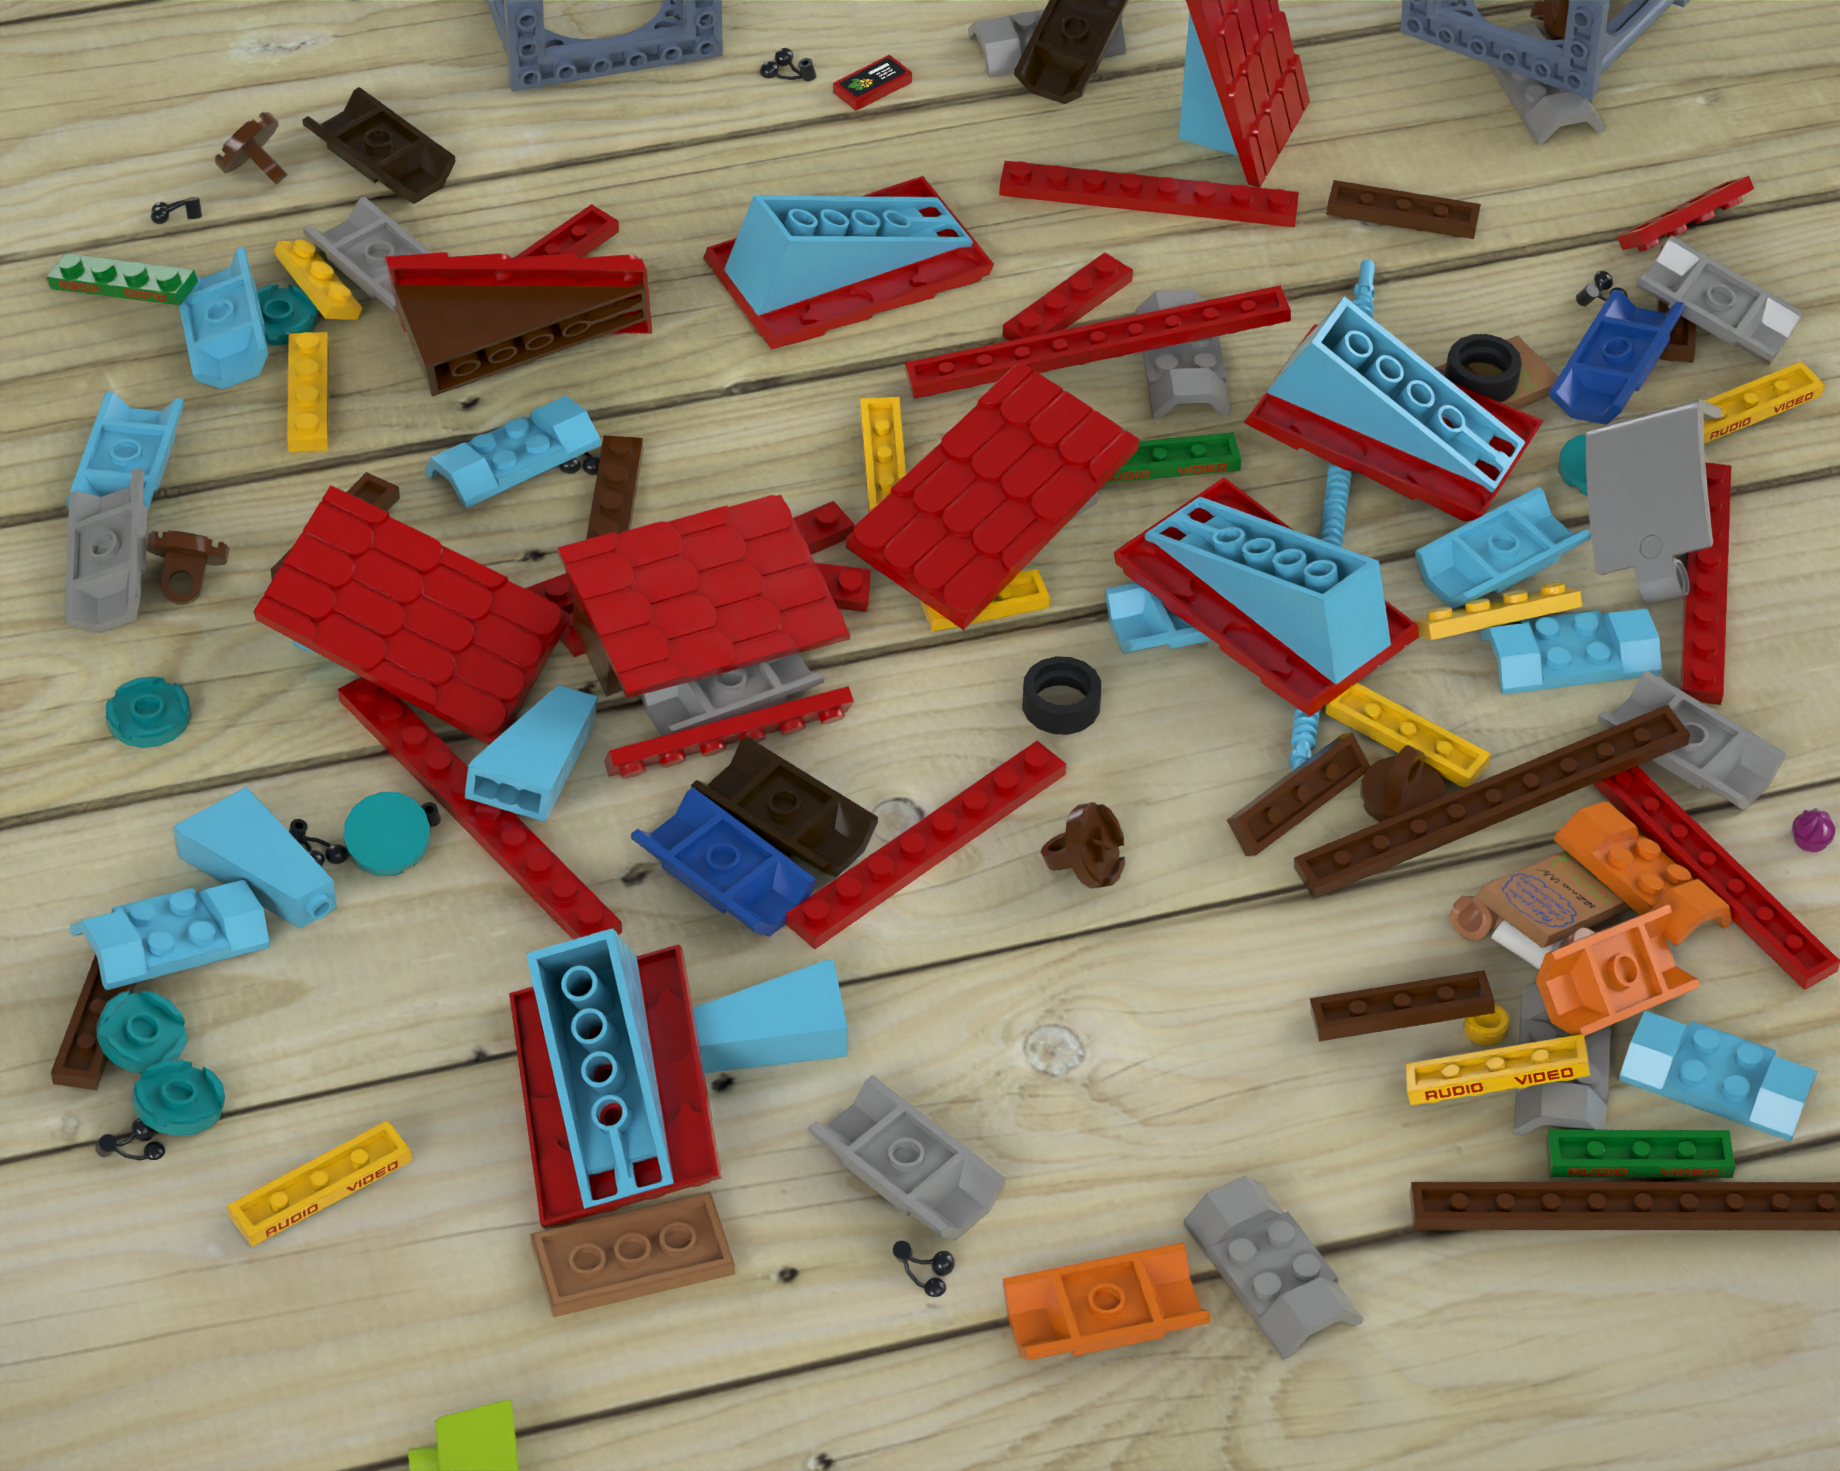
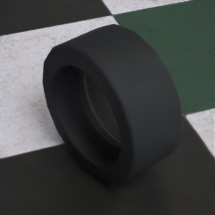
M1472 334L1462 337L1450 348L1445 378L1495 401L1503 402L1510 398L1517 389L1522 366L1520 353L1513 344L1501 337L1489 334ZM1470 363H1487L1501 369L1504 373L1496 376H1481L1471 373L1463 366Z
M1055 656L1043 659L1030 667L1024 677L1022 710L1027 720L1035 727L1051 734L1069 735L1085 730L1098 717L1101 703V679L1096 670L1086 662L1073 657ZM1052 686H1069L1079 690L1086 698L1079 703L1071 705H1055L1042 699L1038 693Z

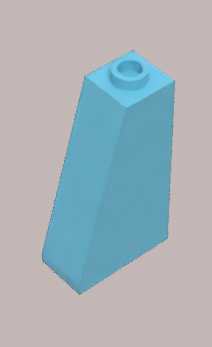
M557 685L470 762L467 772L465 798L546 822L594 728L598 696Z
M247 786L173 826L177 852L184 861L223 884L244 879L261 906L298 928H302L314 920L325 917L330 911L337 908L333 879Z
M834 959L824 960L693 1008L704 1073L847 1056V1024Z

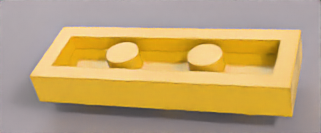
M300 239L277 242L273 254L325 319L358 320L362 306L351 294L350 289L337 277L333 268L316 251V247L313 244Z
M1038 569L1020 572L970 624L1048 609L1050 606V596ZM921 601L920 604L932 632L958 627Z

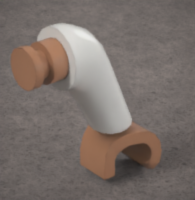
M1478 894L1476 896L1462 895L1453 904L1454 908L1449 915L1451 925L1463 937L1478 941L1493 930L1494 933L1491 939L1539 970L1546 953L1595 933L1588 928H1580L1569 937L1541 948L1477 899Z

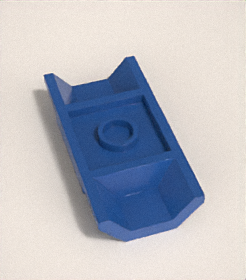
M1613 290L1550 389V398L1571 418L1604 425L1609 424L1622 412L1633 392L1639 391L1670 341L1669 334L1685 309L1684 303L1676 302L1666 313L1637 308L1621 291Z
M693 787L686 792L676 814L652 833L636 829L631 833V839L660 860L664 870L722 914L725 912L730 913L753 932L769 937L786 924V913L806 900L816 884V878Z

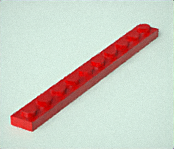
M1281 285L905 362V371L913 398L915 399L998 382L1019 361L1031 367L1034 372L1045 373L1051 370L1084 365L1104 359L1122 357L1138 352L1291 321V309Z
M359 677L338 689L339 701L573 940L612 928L618 935L622 933L621 920L513 812L465 798L468 766L398 696L363 677Z

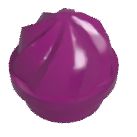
M1814 808L1811 811L1804 810L1802 814L1794 819L1792 834L1795 843L1801 849L1808 852H1819L1824 850L1833 841L1835 826L1828 812L1819 811L1817 808Z

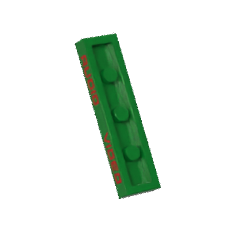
M64 254L46 276L50 288L55 290L179 306L198 283L195 270L77 254Z
M1234 432L1139 441L1138 450L1106 483L1240 471L1241 456Z
M1548 1129L1546 1136L1550 1177L1733 1178L1735 1171L1729 1130Z

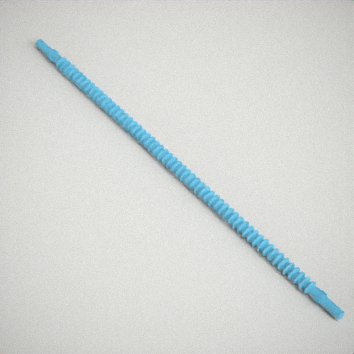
M1364 260L1360 264L1358 283L1354 287L1355 300L1352 303L1372 318L1374 310L1372 301L1375 293L1373 287L1375 263L1371 260ZM1329 462L1326 493L1324 495L1325 501L1323 503L1318 539L1342 547L1352 473ZM1295 707V720L1293 721L1292 738L1290 741L1293 747L1289 759L1291 772L1311 758V752L1316 747L1320 710L1309 717Z

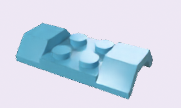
M243 246L236 249L230 268L204 278L197 277L198 283L179 306L193 377L197 382L220 389H226L259 376L269 354L257 289L251 275L247 252Z
M106 391L69 493L79 491L100 497L129 487L132 470L140 468L143 471V505L147 508L148 512L154 492L157 493L176 438L175 430L184 407V400L175 398L163 411L136 409L128 406L114 392ZM68 495V498H67V501H66L68 508H69V495Z
M563 396L533 410L529 418L524 416L513 419L496 430L478 435L470 442H463L431 457L425 472L426 476L430 479L440 474L448 479L461 504L468 508L601 446V439L587 411L569 397Z
M1537 487L1417 549L1415 558L1425 585L1447 606L1453 609L1465 605V602L1476 600L1493 590L1499 593L1558 562L1560 555L1590 540L1591 533L1587 529L1576 533L1569 531L1551 514L1544 491Z
M1137 583L1105 589L1110 626L1123 654L1167 644L1169 649L1212 640L1165 608L1162 600Z
M1647 608L1601 614L1600 610L1529 618L1521 620L1520 624L1482 629L1480 632L1482 641H1490L1497 659L1499 685L1502 695L1640 678L1646 670L1654 675H1661L1662 671L1660 638Z
M244 879L198 892L194 888H189L113 907L111 913L70 924L69 930L73 937L83 934L98 959L102 984L106 990L267 949L270 943L264 909Z
M1644 1011L1630 1042L1619 1080L1791 1141L1818 1071L1775 1056L1777 1050L1691 1021L1688 1026Z

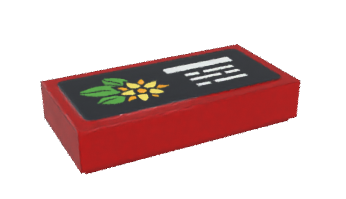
M887 55L834 82L833 93L857 111L912 83V72L891 55Z

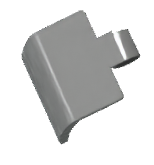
M1697 400L1592 429L1586 433L1588 508L1596 572L1600 575H1606L1635 567L1639 591L1647 605L1688 595L1690 585L1687 571L1683 563L1675 559L1674 556L1710 548L1713 544L1705 465L1704 420L1721 419L1723 415L1721 408L1703 400Z

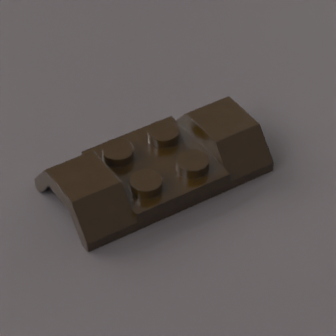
M1049 0L1014 70L1015 77L1032 94L1066 104L1082 97L1092 74L1096 73L1122 20V13L1129 0Z
M360 87L353 90L343 112L322 124L309 116L302 119L303 125L323 139L330 151L372 182L380 181L397 195L413 204L443 188L456 162L455 156Z
M747 736L740 741L730 765L709 784L699 780L691 784V788L693 787L778 851L788 857L795 855L822 873L838 877L864 853L878 824V817Z

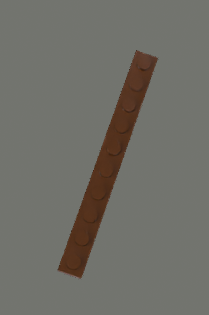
M1665 705L1294 857V869L1315 899L1689 744L1690 733L1670 706Z
M1411 1182L1409 1192L1414 1230L1840 1231V1182Z

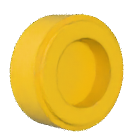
M1495 1004V1013L1465 1018L1464 1032L1472 1042L1478 1045H1497L1507 1036L1510 1023L1509 1015L1501 1006Z

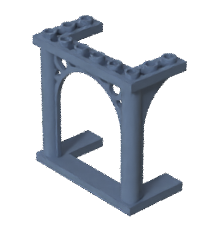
M486 0L507 55L509 85L512 92L723 56L722 0H664L659 12L642 27L624 35L600 39L571 38L545 29L543 0Z
M1403 0L1400 33L1592 99L1598 93L1600 76L1672 4L1684 7L1690 0H1632L1608 24L1607 17L1610 0H1569L1565 40L1534 39L1491 24L1479 13L1474 0Z

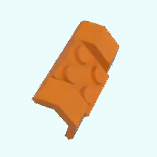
M1608 801L1579 809L1556 833L1553 839L1639 915L1670 904L1673 913L1664 931V935L1675 946L1681 944L1700 923L1713 920L1721 928L1725 929L1729 927L1732 921L1729 905L1699 879L1695 880L1686 868L1676 864L1661 851L1656 842L1647 839L1644 835L1639 837L1637 826Z
M1670 904L1546 953L1535 981L1551 1023L1572 1036L1580 1034L1586 1036L1699 988L1700 984L1696 977L1676 967L1666 941L1664 931L1673 913Z
M1184 1242L1003 1278L1008 1321L1019 1355L1027 1361L1072 1352L1074 1357L1162 1339L1165 1336V1332L1210 1324L1211 1322L1209 1311L1201 1309L1193 1288Z

